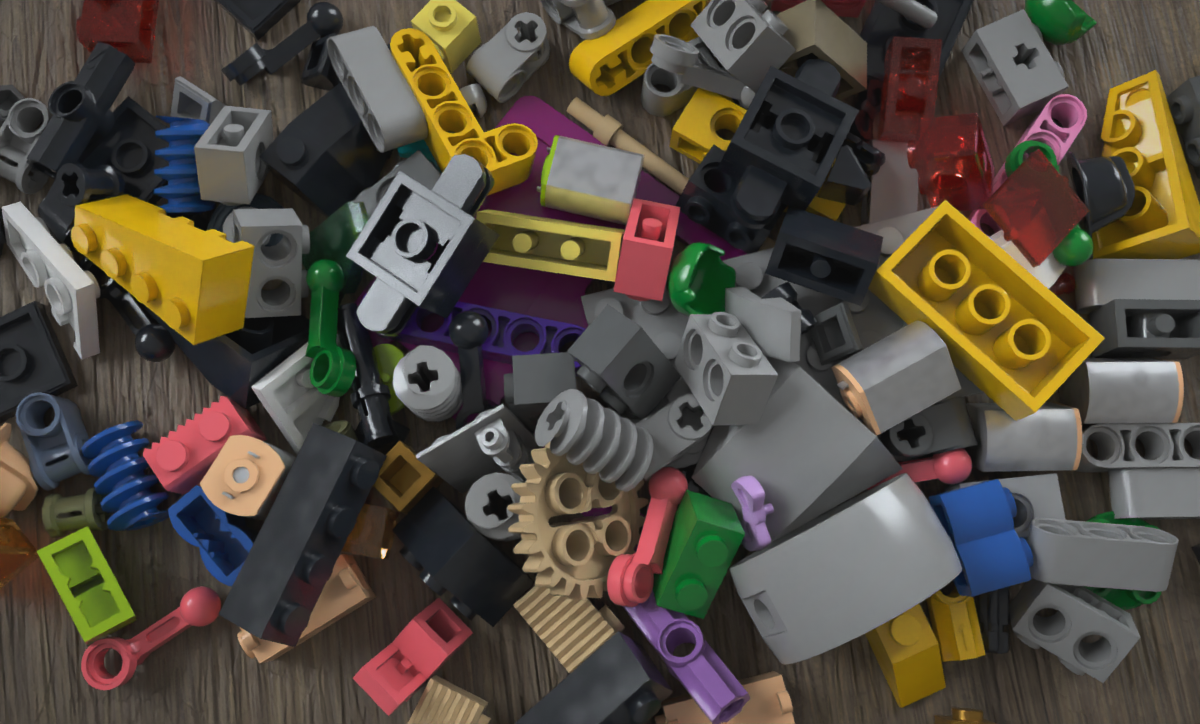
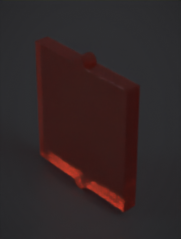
M1040 149L1032 152L982 205L1004 231V239L1012 241L1032 267L1040 266L1089 212L1088 208L1068 185V177L1065 175L1061 176Z

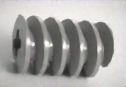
M419 345L399 360L393 372L392 384L394 391L402 403L417 417L427 422H441L451 418L460 410L463 404L461 374L444 351L434 346Z
M568 389L557 395L542 412L535 429V441L538 446L544 447L550 442L552 454L562 456L567 453L566 458L569 463L579 465L583 462L585 472L589 474L599 472L602 481L606 483L615 481V485L620 491L628 492L634 489L644 477L652 459L653 440L651 434L646 429L635 426L627 418L619 417L612 409L603 408L598 401L586 398L577 389Z
M496 472L484 475L473 483L466 496L465 511L467 520L471 522L479 533L493 540L504 542L521 537V533L514 534L508 532V528L511 525L519 522L518 514L507 510L508 517L504 520L492 514V512L498 509L496 501L500 498H503L508 503H520L521 496L511 488V485L514 483H522L520 480L510 474Z

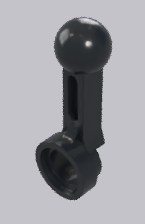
M318 2L309 9L307 22L273 49L266 50L261 48L258 43H255L221 71L230 82L234 79L239 86L246 83L262 69H265L269 75H272L316 39L323 38L332 33L338 35L343 27L342 13L332 3Z
M84 257L79 263L83 271H90L97 281L104 272L87 257ZM112 278L99 286V298L108 299L136 336V351L143 359L150 362H161L173 354L176 343L173 341L168 330L160 324H155L141 303Z
M474 311L458 313L449 325L450 339L458 347L463 396V407L456 417V431L467 425V419L470 414L482 413L499 406L486 398L482 345L488 337L489 329L484 317Z

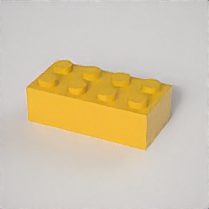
M946 200L876 270L868 288L908 325L919 320L930 326L947 345L953 365L1015 421L1036 413L1105 339V337Z

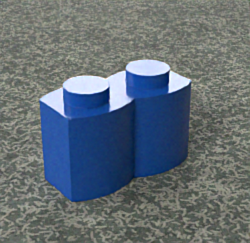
M999 479L984 481L929 497L930 505L950 537L962 566L960 574L953 579L959 595L973 597L1031 580L1029 567L1033 566L1032 551L1027 541L1023 537H1018L1014 529L1013 517L1017 515L1016 502L1010 490L1002 487Z
M196 485L168 509L170 521L176 532L185 541L199 547L202 561L211 575L221 583L232 587L259 532L246 527L244 517L227 513L215 506L207 498L202 487Z

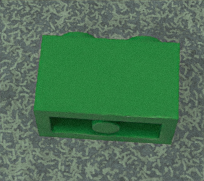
M686 489L675 513L663 560L662 574L653 573V593L657 606L701 619L705 618L745 536L732 503Z

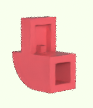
M437 598L416 615L391 644L367 662L353 679L390 716L405 701L407 702L455 654L473 632L440 598Z

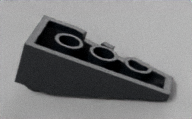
M340 82L292 120L259 157L278 180L344 231L353 220L345 207L353 202L363 190L372 187L378 182L377 179L386 158H390L393 149L380 152L376 148Z

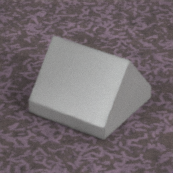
M183 77L175 78L170 116L200 119L211 124L222 108L227 106Z

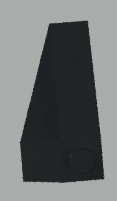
M141 303L158 324L168 330L173 341L211 385L244 409L261 402L251 386L309 340L310 320L303 315L245 318L242 329L197 345H192Z

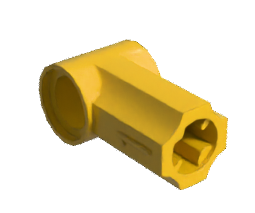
M954 586L953 591L947 596L939 590L926 599L932 631L939 643L942 662L974 659L986 655L973 597L959 595L956 586Z

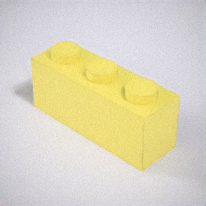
M490 209L477 211L476 219L500 234L483 262L615 282L625 233L624 229Z

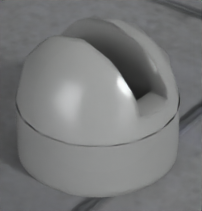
M476 83L460 88L459 90L471 111H476L479 118H482L487 110V101L480 84Z

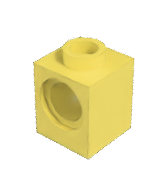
M430 0L411 20L413 29L426 33L431 39L450 73H453L481 43L476 16L456 0Z

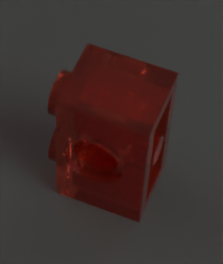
M892 38L886 50L877 140L924 145L932 137L942 39Z
M970 113L917 119L915 139L908 141L907 158L910 169H916L918 172L919 192L921 195H927L931 208L939 206L946 200L958 211L991 209L994 165L979 114Z

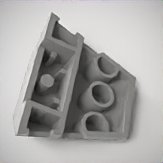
M764 355L778 373L759 425L713 426L691 478L711 497L732 503L741 523L743 519L742 506L732 490L731 484L743 476L750 475L755 477L765 492L763 505L771 503L774 508L773 513L766 515L765 521L771 542L903 468L873 432L794 362Z

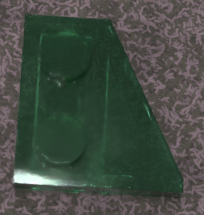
M364 202L345 203L309 233V253L302 254V264L306 271L314 262L321 259L333 260L342 267L344 287L339 292L338 307L345 294L356 292L362 279L364 268L346 257L369 220Z

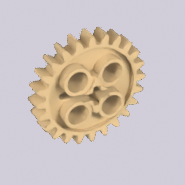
M549 442L545 445V448L533 449L531 451L534 463L520 465L519 469L526 478L525 483H514L511 485L514 492L521 496L520 503H513L507 507V510L519 515V522L508 528L510 533H521L522 540L515 546L513 552L514 554H528L529 557L524 563L522 570L524 572L538 573L535 585L538 587H550V595L566 596L567 599L578 600L602 598L603 591H607V576L613 560L620 554H634V547L639 543L641 536L638 533L639 527L643 526L645 517L640 516V509L649 504L648 499L638 498L637 491L643 486L644 481L641 480L634 489L628 492L620 491L617 489L615 481L612 483L602 481L599 472L596 474L585 472L583 462L579 465L569 463L566 458L567 453L562 456L552 454ZM612 506V511L608 514L573 519L571 522H558L552 525L548 523L549 519L554 516L590 511L592 508Z

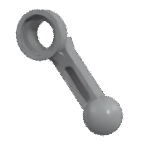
M656 34L650 47V51L653 54L652 63L666 71L676 73V75L682 78L680 81L682 84L738 99L740 105L748 110L756 95L754 91L729 72L698 63L699 50L692 44L665 34Z

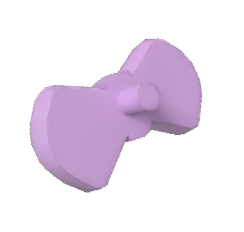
M750 475L743 476L731 484V488L742 506L743 519L741 525L745 536L741 543L749 551H759L771 543L765 521L766 515L773 513L774 508L771 503L763 505L765 492L758 480Z

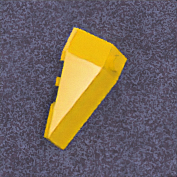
M1154 70L1109 90L1101 132V139L1104 141L1102 156H1118L1124 160L1134 183L1135 198L1131 209L1124 217L1092 233L1094 245L1093 259H1182L1200 253V204L1160 75Z

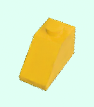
M920 603L892 620L865 633L900 708L946 688L939 643Z

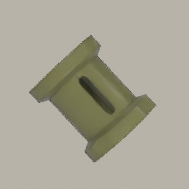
M94 487L87 490L86 494L62 497L61 494L56 493L46 496L42 507V520L45 530L51 538L64 537L67 531L79 530L86 526L93 531L106 530L108 528L107 520L110 518L111 513L102 511L100 502L107 495L96 493ZM73 511H81L82 513H80V514H73L72 512H73Z

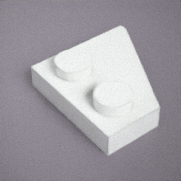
M337 334L336 343L341 348L340 338ZM308 342L251 386L297 455L313 423L322 425L324 419L331 422L339 406L340 398L322 394L318 391L317 387L312 385L310 369L314 359L305 356Z

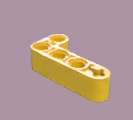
M647 0L617 19L614 27L608 33L595 39L584 40L576 46L569 58L570 72L575 78L600 96H609L643 75L647 67L652 63L653 54L650 51V47L656 34L673 36L686 42L699 37L690 25L711 0Z
M413 28L401 29L396 32L391 38L390 52L424 112L428 127V136L424 141L442 173L454 155L466 154L474 157L492 173L494 185L488 195L527 180L532 171L538 146L536 134L527 126L517 123L507 124L483 132L426 33ZM509 153H515V154H517V155H519V156H514V155H511V154H509Z

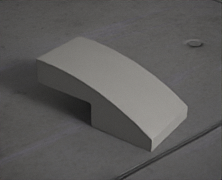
M745 287L725 288V312L737 317L764 355L788 362L800 361V309L781 297L761 299Z

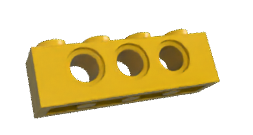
M697 88L672 128L669 147L699 164L713 145L726 152L731 140L720 138L715 131L729 129L735 133L747 110L735 104L731 97ZM819 190L805 211L836 221L846 204L819 198Z

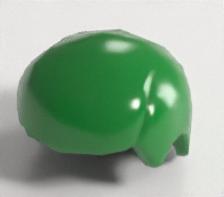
M1025 0L1024 9L1031 22L1039 27L1043 40L1053 45L1073 43L1097 24L1095 19L1086 14L1072 0Z
M696 242L686 246L672 260L666 287L672 305L681 314L690 317V314L725 312V288L735 287L736 271L720 259V256L725 255L724 250L712 244Z

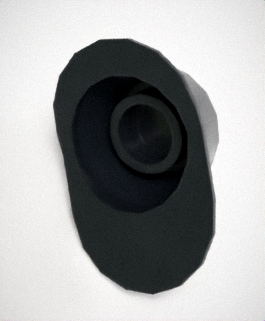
M1068 151L1066 155L1067 165L1074 191L1082 209L1085 232L1092 238V233L1121 219L1131 209L1135 198L1134 183L1121 157L1100 156L1077 160L1073 152Z

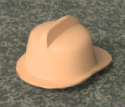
M6 422L0 426V518L5 517L12 510H25L35 498L38 490L30 469L29 459L10 444L11 424Z

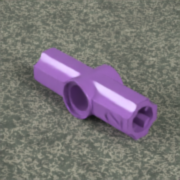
M653 589L650 597L644 603H639L635 607L622 606L664 660L669 673L680 681L712 724L727 723L741 712L743 706L750 700V696L706 642L697 624L689 620L684 613L657 606ZM682 643L696 645L692 653L685 657L672 655L674 649Z

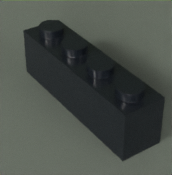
M313 423L219 615L260 639L296 647L302 632L308 625L311 613L322 590L331 577L334 565L345 542L355 527L356 519L379 476V471L387 456L355 439Z
M618 631L515 724H638L653 717L659 711L661 702L671 695L673 691L643 646Z

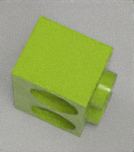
M88 526L37 550L81 637L88 646L137 620Z

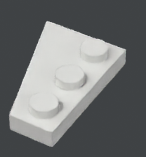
M21 201L3 206L2 215L6 243L34 287L44 286L47 298L52 306L51 313L58 324L62 326L70 323L75 331L76 342L73 345L74 349L82 360L99 354L96 298L100 297V288L96 278L90 271H83L74 261L67 245L64 243L59 244L51 236L44 220L41 217L35 218Z

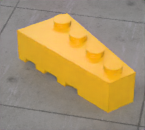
M128 194L75 205L74 227L71 230L73 247L192 345H197L243 328L254 245L245 241L236 243L228 241L225 233L215 229L204 231L194 227L193 220L183 216L169 217L166 215L165 209Z

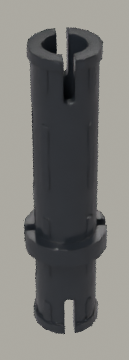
M356 303L344 304L338 307L337 331L341 348L352 351L356 358V373L352 382L353 393L350 396L352 406L358 409L361 416L367 446H373V448L388 446L399 439L388 403L391 398L388 385L383 384L368 330L360 323L357 316L359 305L357 306Z

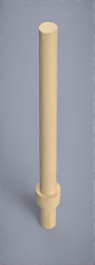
M578 97L573 99L567 108V113L591 129L594 138L608 147L612 145L617 149L643 154L642 168L679 195L682 194L689 178L622 130L623 124L607 114L604 117ZM767 237L758 251L774 248L776 242Z

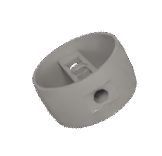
M903 473L803 524L771 542L764 549L755 551L732 565L729 570L738 595L762 639L779 662L787 665L827 652L892 620L949 584L960 574L962 566L950 537L924 493L907 473Z

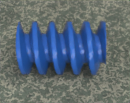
M156 115V118L170 124L169 128L155 131V137L169 143V147L155 150L156 157L169 162V166L154 170L155 176L168 181V185L154 189L155 195L168 200V204L158 207L165 209L167 214L200 215L203 212L215 209L216 203L214 201L201 200L194 146L211 124L200 119Z
M138 420L107 428L90 438L81 447L83 456L93 459L88 465L89 474L94 477H100L94 484L96 493L107 495L100 502L102 511L115 513L107 520L109 530L113 531L138 530L169 518L168 510L158 511L157 509L159 504L168 499V492H151L150 488L160 481L155 474L145 475L144 470L150 466L144 457L138 456V452L147 447L150 442L147 438L132 439L131 436L143 428V423Z

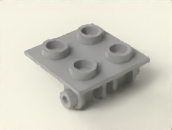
M501 404L494 409L480 413L474 421L452 434L439 437L430 447L416 454V458L460 493H464L484 475L502 470L511 473L513 477L525 483L526 478L521 473L519 467L521 464L534 463L531 451L542 446L537 445L535 435L504 404Z

